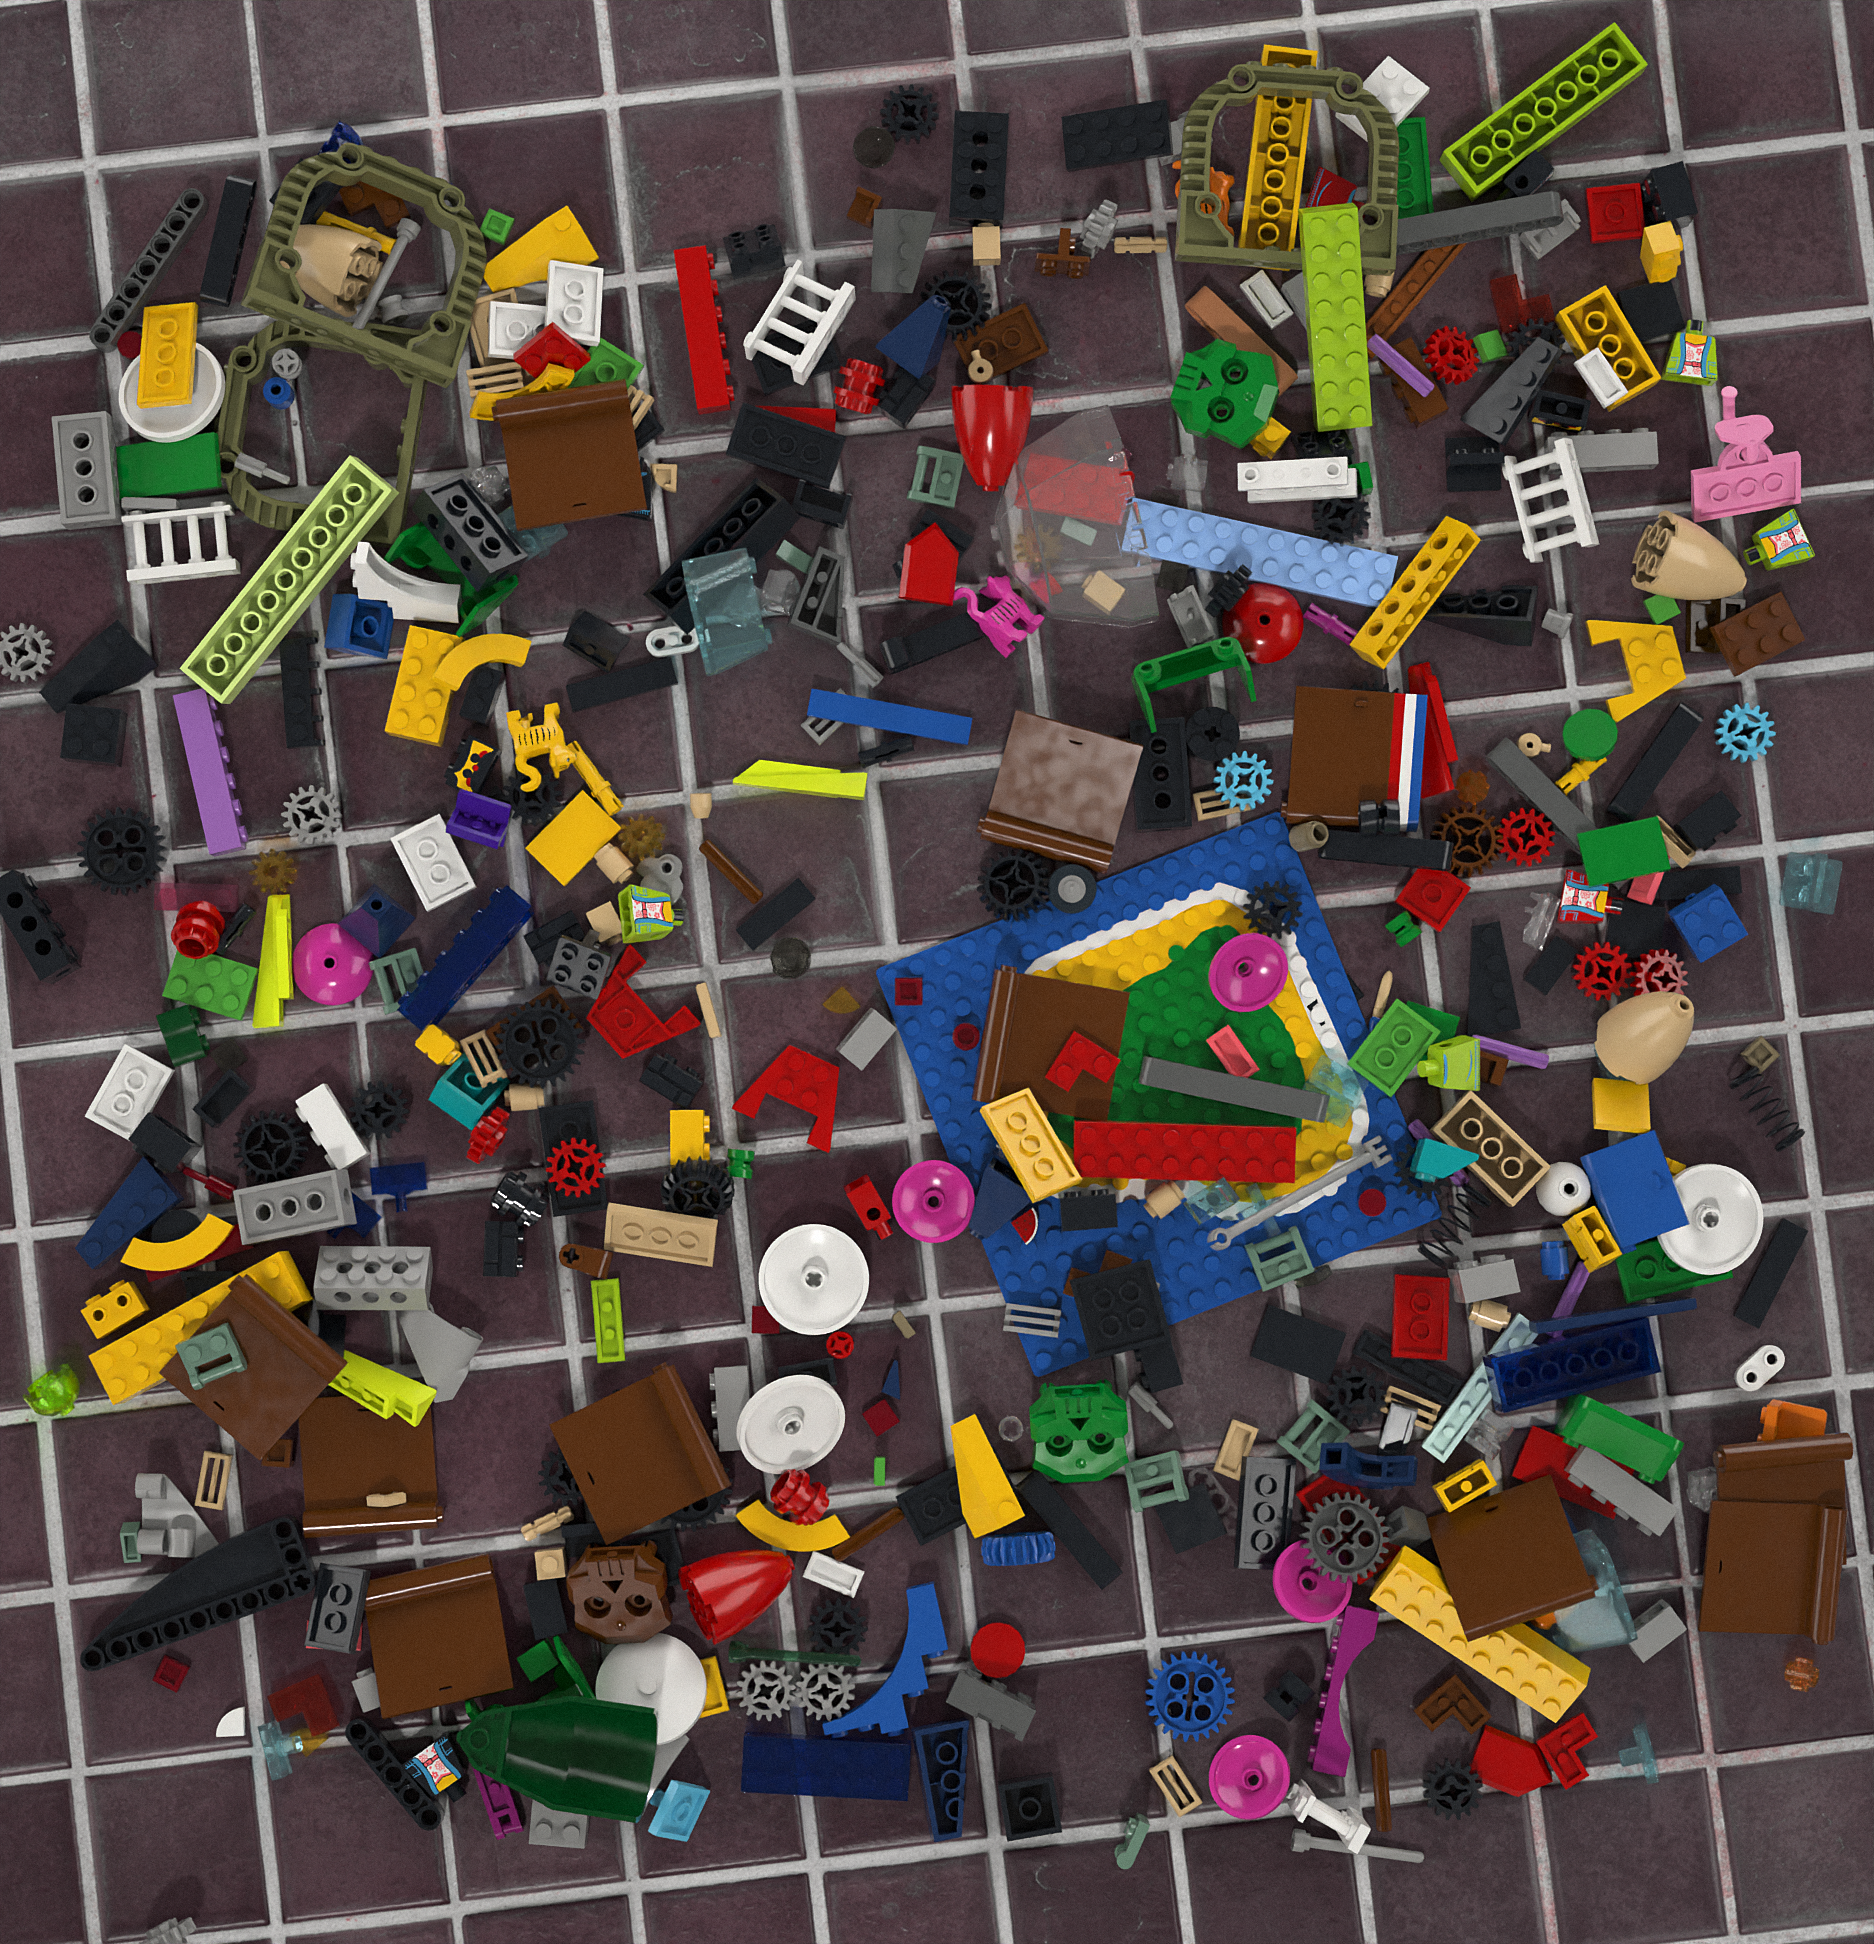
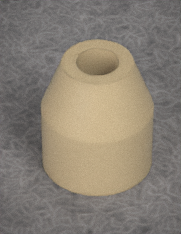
M711 793L690 794V808L694 818L709 817L712 808Z

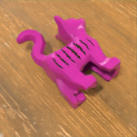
M989 576L987 578V586L979 590L981 594L998 603L985 613L978 611V599L974 591L965 587L957 588L954 591L953 600L956 601L962 597L967 598V612L979 624L981 630L990 638L994 647L1005 658L1016 649L1010 644L1013 640L1021 642L1027 637L1028 634L1026 632L1032 634L1045 619L1041 614L1034 615L1030 612L1024 599L1013 592L1008 576L995 578ZM1016 623L1025 630H1017L1013 625Z

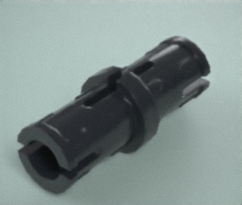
M910 735L888 743L882 741L880 742L881 745L858 752L862 767L865 769L868 766L883 761L891 762L892 758L914 752L915 750Z
M243 902L229 921H225L223 933L219 935L220 942L216 952L224 956L237 937L241 938L244 934L242 932L254 915L257 914L251 906Z

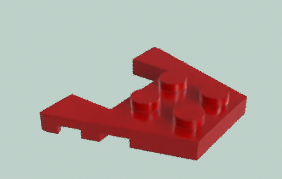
M631 944L627 946L607 984L602 989L586 1017L622 1059L701 1025V1022L685 1005L663 1024L627 984V981L647 964Z
M789 1045L734 1103L732 1109L755 1119L765 1095L770 1094L817 1116V1121L806 1143L829 1153L831 1150L840 1068Z

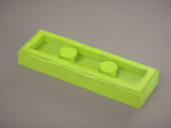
M619 1278L591 1281L597 1363L626 1361Z

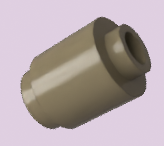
M1318 821L1296 825L1290 830L1289 842L1293 849L1298 852L1320 848L1328 840V829L1323 823Z

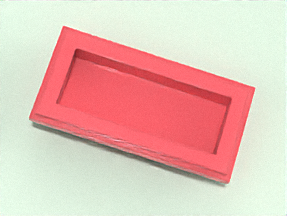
M1664 872L1634 878L1627 898L1652 905Z
M1229 1025L1206 1040L1229 1074L1248 1078L1260 1070Z

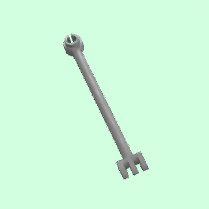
M1379 1135L1362 1144L1366 1152L1233 1226L1227 1229L1216 1228L1208 1234L1207 1243L1217 1240V1235L1222 1234L1225 1237L1224 1243L1216 1242L1210 1247L1216 1251L1224 1250L1230 1245L1231 1239L1362 1166L1372 1162L1376 1169L1393 1160L1391 1155L1380 1158L1379 1154L1388 1149L1385 1145L1375 1149L1374 1145L1382 1140Z

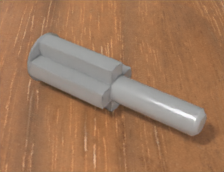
M242 452L236 458L235 468L260 478L265 475L286 485L290 482V477L267 468V463Z
M843 642L837 645V649L854 664L853 669L872 688L881 682L884 676L864 658L859 659Z
M1139 1381L1134 1383L1127 1393L1146 1412L1151 1411L1167 1429H1170L1173 1426V1422L1156 1406L1158 1402L1138 1383Z

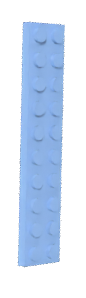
M1138 498L1132 499L1121 552L1223 575L1228 570L1234 574L1243 564L1253 572L1248 578L1250 581L1273 584L1290 590L1375 609L1391 590L1398 556L1345 544L1340 546L1336 542L1331 545L1327 540Z

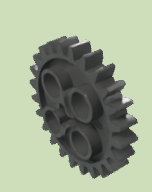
M1344 1492L1341 1500L1338 1493H1333L1332 1502L1327 1496L1322 1497L1323 1506L1314 1503L1313 1507L1316 1512H1306L1310 1522H1301V1525L1307 1528V1532L1301 1533L1299 1536L1307 1539V1542L1302 1544L1300 1548L1309 1550L1304 1559H1314L1310 1568L1315 1569L1320 1566L1319 1576H1325L1329 1572V1581H1335L1338 1575L1340 1583H1346L1348 1576L1351 1582H1357V1574L1362 1579L1368 1578L1366 1570L1376 1572L1377 1570L1373 1563H1383L1384 1561L1379 1554L1388 1553V1550L1382 1547V1543L1390 1541L1389 1538L1383 1537V1533L1388 1531L1389 1527H1381L1380 1525L1385 1516L1376 1517L1375 1514L1379 1507L1369 1509L1370 1500L1365 1499L1360 1503L1359 1494H1355L1352 1500H1350L1349 1492ZM1344 1510L1348 1511L1351 1515V1521L1346 1526L1340 1521V1514ZM1359 1520L1363 1522L1359 1528L1347 1536L1348 1542L1340 1543L1330 1555H1327V1550L1343 1538L1341 1533L1350 1532ZM1323 1529H1327L1331 1534V1540L1328 1544H1324L1320 1540V1533ZM1362 1531L1369 1535V1543L1365 1547L1358 1540L1359 1534ZM1342 1550H1346L1349 1554V1562L1346 1565H1342L1338 1559L1339 1553Z

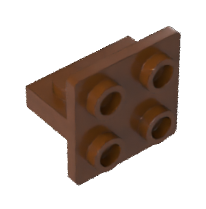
M1060 228L1058 254L1036 253L1035 272H1040V275L1045 277H1054L1057 273L1067 274L1068 278L1081 279L1089 274L1091 257L1074 256L1076 238L1070 237L1071 228Z

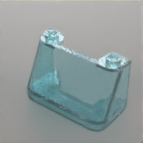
M741 548L682 561L687 595L706 676L718 675L768 651V645L773 644L770 628L764 629L752 574L757 573L754 557L748 558L747 549Z
M1590 1528L1573 1534L1587 1574H1594L1600 1590L1595 1591L1596 1597L1553 1612L1558 1626L1555 1629L1556 1634L1553 1635L1555 1645L1571 1654L1625 1645L1638 1640L1616 1570L1606 1546Z

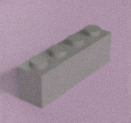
M1648 428L1633 429L1632 433H1621L1620 429L1605 431V434L1594 435V431L1578 432L1577 436H1567V432L1552 433L1551 437H1547L1544 441V454H1548L1556 448L1554 441L1562 438L1572 439L1581 473L1654 469L1659 464L1657 432H1649ZM1555 462L1546 465L1545 474H1562L1560 464Z
M1581 1445L1564 1469L1570 1474L1568 1480L1580 1488L1583 1485L1593 1490L1590 1494L1602 1504H1605L1606 1501L1615 1506L1613 1511L1625 1520L1631 1517L1637 1521L1636 1528L1649 1537L1652 1533L1661 1536L1679 1510L1602 1454Z

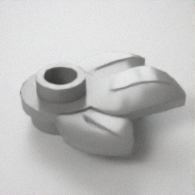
M665 854L659 859L648 857L638 864L636 871L644 877L640 887L667 893L670 896L671 905H674L680 898L683 891V883L680 879L683 866L677 856ZM666 863H670L672 866L669 873L664 868Z

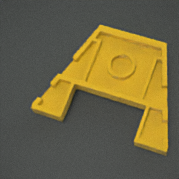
M1588 620L1585 622L1591 646L1617 639L1620 642L1633 693L1606 700L1609 715L1615 723L1686 679L1672 626Z

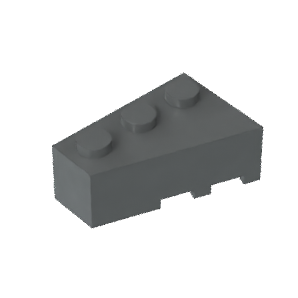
M874 209L871 292L913 293L937 212Z
M818 547L815 550L786 626L835 646L841 643L844 556L822 547Z
M967 1667L966 1671L959 1669L946 1697V1702L975 1718L979 1717L991 1723L998 1730L1002 1728L1014 1734V1738L1022 1742L1036 1713L1035 1704L1031 1703L1032 1697L1017 1691L1016 1695L1006 1691L1007 1686L997 1680L992 1679L991 1683L981 1679L982 1674L972 1668Z

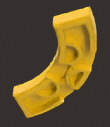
M548 363L542 374L525 387L505 393L478 391L469 411L470 418L494 421L491 407L496 406V400L566 389L575 376L574 370Z
M486 634L473 637L462 642L447 654L435 670L431 680L457 691L465 676L481 664L488 662L508 663L522 667L532 641L508 634Z
M208 1213L204 1221L193 1232L176 1241L151 1243L133 1237L121 1262L135 1268L151 1271L184 1268L195 1264L210 1253H213L226 1240L234 1226Z
M759 1499L736 1514L739 1521L756 1537L770 1545L785 1550L798 1552L817 1551L835 1546L850 1538V1535L836 1514L817 1521L813 1525L805 1526L801 1524L797 1526L773 1514Z

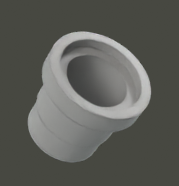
M1549 608L1541 627L1558 634V638L1564 639L1574 614L1569 612L1564 614Z

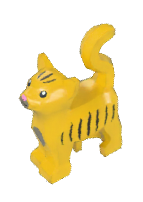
M558 703L545 705L544 724L531 727L534 723L532 713L521 718L519 710L506 712L509 733L514 740L516 767L519 772L530 777L528 783L521 785L522 791H533L541 783V774L537 768L526 763L527 759L550 753L549 764L556 779L559 778L560 771L568 769L569 765L576 761V753L565 745L564 732L557 722L560 714Z

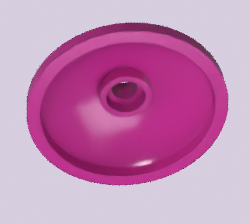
M324 924L307 932L298 942L292 957V973L299 989L311 1000L324 1005H342L355 1000L370 984L374 970H370L368 963L374 961V956L372 952L338 924ZM329 958H333L335 961L332 968H327L325 964Z
M1247 933L1234 937L1217 951L1209 969L1210 989L1215 998L1230 1010L1237 1012L1258 1010L1272 1002L1283 989L1288 975L1286 955L1281 946L1266 935ZM1242 963H1245L1243 968L1238 969Z
M939 1160L923 1161L907 1169L898 1179L892 1197L893 1212L901 1228L911 1237L927 1243L944 1242L959 1235L969 1224L975 1205L974 1191L966 1175L956 1166ZM932 1196L939 1199V1204L936 1207H931L928 1204V1199Z
M1307 1539L1291 1544L1279 1555L1273 1570V1588L1279 1603L1291 1616L1307 1623H1321L1333 1619L1344 1610L1351 1597L1352 1582L1348 1576L1346 1583H1340L1339 1575L1335 1581H1329V1572L1325 1576H1319L1320 1566L1311 1569L1310 1566L1314 1559H1304L1309 1550L1300 1548L1302 1544L1307 1542ZM1335 1547L1329 1548L1327 1555H1330ZM1339 1553L1338 1559L1342 1565H1346L1347 1561L1345 1560L1343 1555ZM1303 1579L1308 1581V1588L1303 1586Z
M1256 1735L1240 1736L1227 1742L1215 1755L1209 1771V1787L1217 1805L1229 1815L1244 1820L1258 1819L1273 1812L1285 1798L1290 1784V1768L1282 1750L1270 1740ZM1258 1777V1784L1252 1786V1779Z

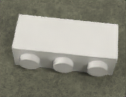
M321 1084L295 1101L298 1105V1108L295 1109L298 1116L304 1123L308 1121L313 1131L310 1134L318 1146L322 1144L328 1154L324 1156L332 1169L336 1167L338 1170L347 1169L371 1154L328 1084Z

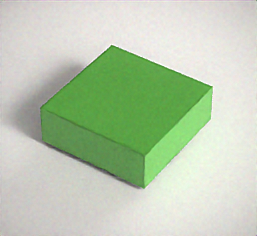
M489 208L480 230L483 237L505 245L515 220Z
M1498 329L1473 338L1483 363L1506 356L1507 350Z
M1655 595L1643 601L1654 625H1659L1681 613L1674 598Z
M876 1456L874 1458L875 1486H885V1456Z

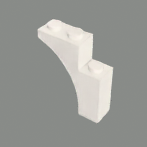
M358 542L356 553L351 554V569L355 570L353 573V587H357L359 599L388 601V607H392L393 619L459 623V609L462 605L461 585L437 583L411 576L382 559L370 543Z

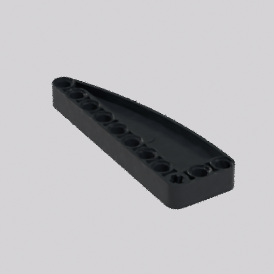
M285 1514L256 1525L215 1545L170 1573L129 1605L83 1650L80 1655L82 1667L87 1671H98L311 1592L316 1586L318 1573L297 1518L293 1515ZM280 1522L290 1524L292 1528L290 1535H284L279 1531L278 1526ZM290 1548L298 1549L301 1553V1560L293 1561L290 1559L288 1550ZM301 1574L304 1578L309 1577L310 1581L307 1586L305 1583L298 1582ZM272 1584L282 1585L285 1591L284 1595H274L271 1589ZM246 1594H255L258 1598V1605H249L245 1599ZM220 1603H228L232 1608V1614H222L219 1609ZM194 1613H202L206 1618V1623L204 1625L195 1623L193 1619ZM168 1622L178 1624L180 1628L179 1634H171L168 1631ZM147 1631L152 1634V1644L143 1642L141 1639L142 1632ZM115 1642H124L127 1646V1653H119L115 1648ZM89 1651H97L100 1654V1663H94L90 1660Z

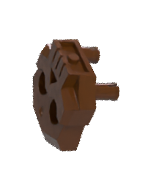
M649 1540L647 1547L646 1541L636 1546L601 1547L599 1544L594 1543L592 1548V1543L587 1545L581 1558L569 1569L566 1580L569 1600L575 1605V1629L604 1644L644 1643L671 1624L673 1613L665 1593L668 1585L665 1563L655 1557L657 1545L653 1541ZM640 1595L644 1597V1599H639L636 1596ZM596 1598H601L603 1601H598Z

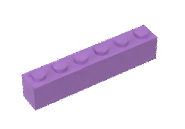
M203 688L173 695L209 854L216 857L245 850L248 834L246 827L240 824L239 816L242 815V808L239 799L235 800L232 790L236 789V782L233 773L228 772L226 764L230 762V756L227 747L222 746L220 738L224 736V730L221 721L216 720L214 710H218L217 700Z

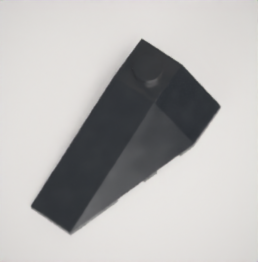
M1505 585L1502 586V590L1486 593V589L1476 590V594L1462 596L1459 593L1440 595L1422 620L1504 645L1532 646L1536 625L1538 586Z
M116 620L91 641L39 693L55 713L58 714L66 711V703L82 705L91 699L108 695L125 686L134 685L159 665L127 626L120 620Z

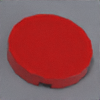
M993 1622L981 1627L973 1636L970 1646L971 1659L976 1668L984 1675L993 1678L1007 1677L1016 1672L1023 1663L1025 1656V1644L1020 1632L1012 1625L1003 1622Z

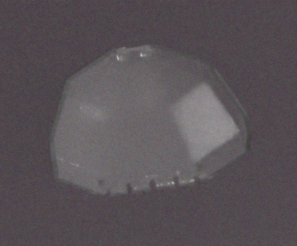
M1108 405L1080 411L1022 449L1004 484L994 516V525H990V531L993 541L999 542L1000 551L996 552L999 567H1005L1006 574L1050 619L1135 627L1156 622L1159 617L1150 556L1143 550L1148 548L1144 529L1133 530L1132 528L1142 524L1137 502L1126 504V500L1136 496L1131 476L1120 477L1119 473L1129 471L1125 451H1121L1123 449L1121 437Z

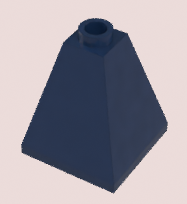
M939 295L930 297L880 340L875 348L920 379L938 365L951 310L948 307V302Z
M374 883L340 920L338 925L376 957L381 959L416 918Z
M995 1157L992 1158L984 1171L968 1226L970 1228L969 1232L980 1240H983L984 1237L986 1239L1031 1202L1014 1170Z

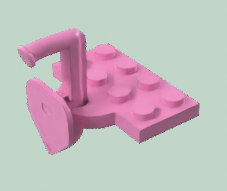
M1732 386L1724 387L1721 391L1723 396V421L1715 425V433L1719 440L1730 444L1720 454L1717 466L1691 470L1692 519L1695 523L1801 503V455L1798 451L1773 455L1770 448L1764 442L1773 433L1772 423L1763 415L1736 418L1735 397L1738 392Z

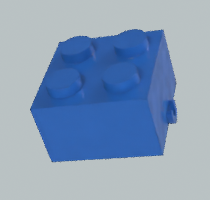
M1716 884L1711 885L1698 894L1692 893L1685 898V902L1667 912L1693 957L1700 963L1748 935L1724 892Z

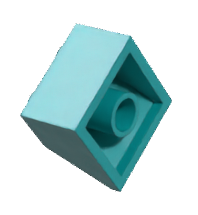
M464 1052L438 1080L428 1100L472 1131L483 1115H487L511 1081L500 1077L497 1078V1082L493 1084L489 1082L486 1087L482 1088ZM473 1055L483 1077L488 1075L482 1061Z
M1423 1138L1418 1141L1410 1171L1416 1173V1179L1431 1183L1435 1182V1179H1443L1477 1161L1479 1154Z

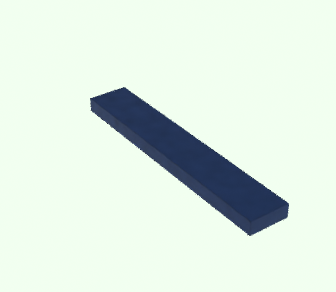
M1681 1297L1528 1322L1530 1331L1542 1334L1694 1310L1697 1308L1696 1298Z

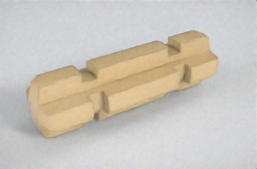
M1117 237L1114 240L1115 253H1126V251H1130V253H1151L1152 250H1155V253H1164L1167 250L1166 237H1155V239H1152V237H1130L1127 240L1126 237Z
M569 1505L559 1508L557 1513L553 1511L534 1520V1524L530 1522L522 1526L521 1532L526 1541H531L538 1537L537 1534L543 1535L561 1526L563 1521L565 1524L574 1519L573 1511Z

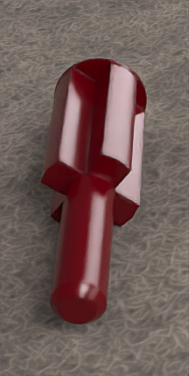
M187 1166L183 1169V1174L205 1184L204 1188L229 1201L234 1197L233 1191L237 1190V1186L214 1175L208 1177Z

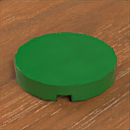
M1585 709L1576 712L1569 717L1563 729V742L1566 750L1577 759L1579 757L1585 759V761L1593 762L1605 758L1612 753L1618 739L1615 721L1609 714L1597 709Z

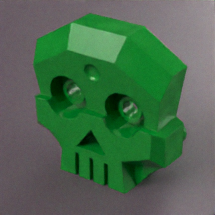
M1216 339L1203 349L1191 353L1186 352L1170 399L1172 408L1181 420L1186 433L1205 439L1212 435L1236 448L1242 449L1267 429L1280 392L1271 356L1257 352L1237 350L1236 344ZM1238 371L1240 376L1237 379H1233L1230 377L1232 372ZM1204 379H1206L1210 386L1201 389ZM1224 409L1227 411V414L1224 417H1219L1217 415L1219 410Z
M1104 1379V1383H1102V1380H1098L1095 1384L1055 1386L1049 1383L1048 1388L1046 1383L1041 1385L1039 1389L1040 1398L1029 1407L1031 1438L1034 1440L1032 1468L1061 1483L1101 1481L1129 1462L1124 1436L1128 1433L1126 1401L1112 1392L1110 1381ZM1099 1433L1104 1434L1103 1437H1096ZM1056 1436L1063 1437L1061 1440L1054 1439Z

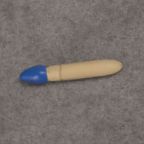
M1387 971L1381 980L1373 1009V1016L1369 1021V1033L1383 1016L1393 977L1391 971Z

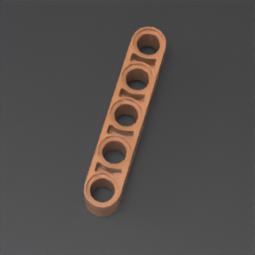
M1203 286L1184 305L1189 314L1215 339L1234 343L1237 350L1257 352L1271 356L1280 392L1278 398L1298 379L1294 370L1208 287Z

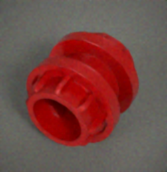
M853 358L847 359L845 367L840 366L838 372L845 375L842 388L834 386L833 393L837 394L835 403L847 409L867 415L870 414L873 405L878 406L880 401L873 398L876 385L884 387L886 381L881 379L884 371L882 367Z
M195 901L181 907L177 914L176 923L171 931L172 942L179 953L191 959L207 957L218 948L220 942L219 935L223 933L225 927L224 918L216 906L209 902Z
M793 1469L785 1471L777 1479L770 1492L771 1501L774 1502V1509L780 1514L791 1511L789 1519L795 1525H813L823 1516L829 1505L826 1487L819 1481L810 1485V1474L804 1470L796 1471Z

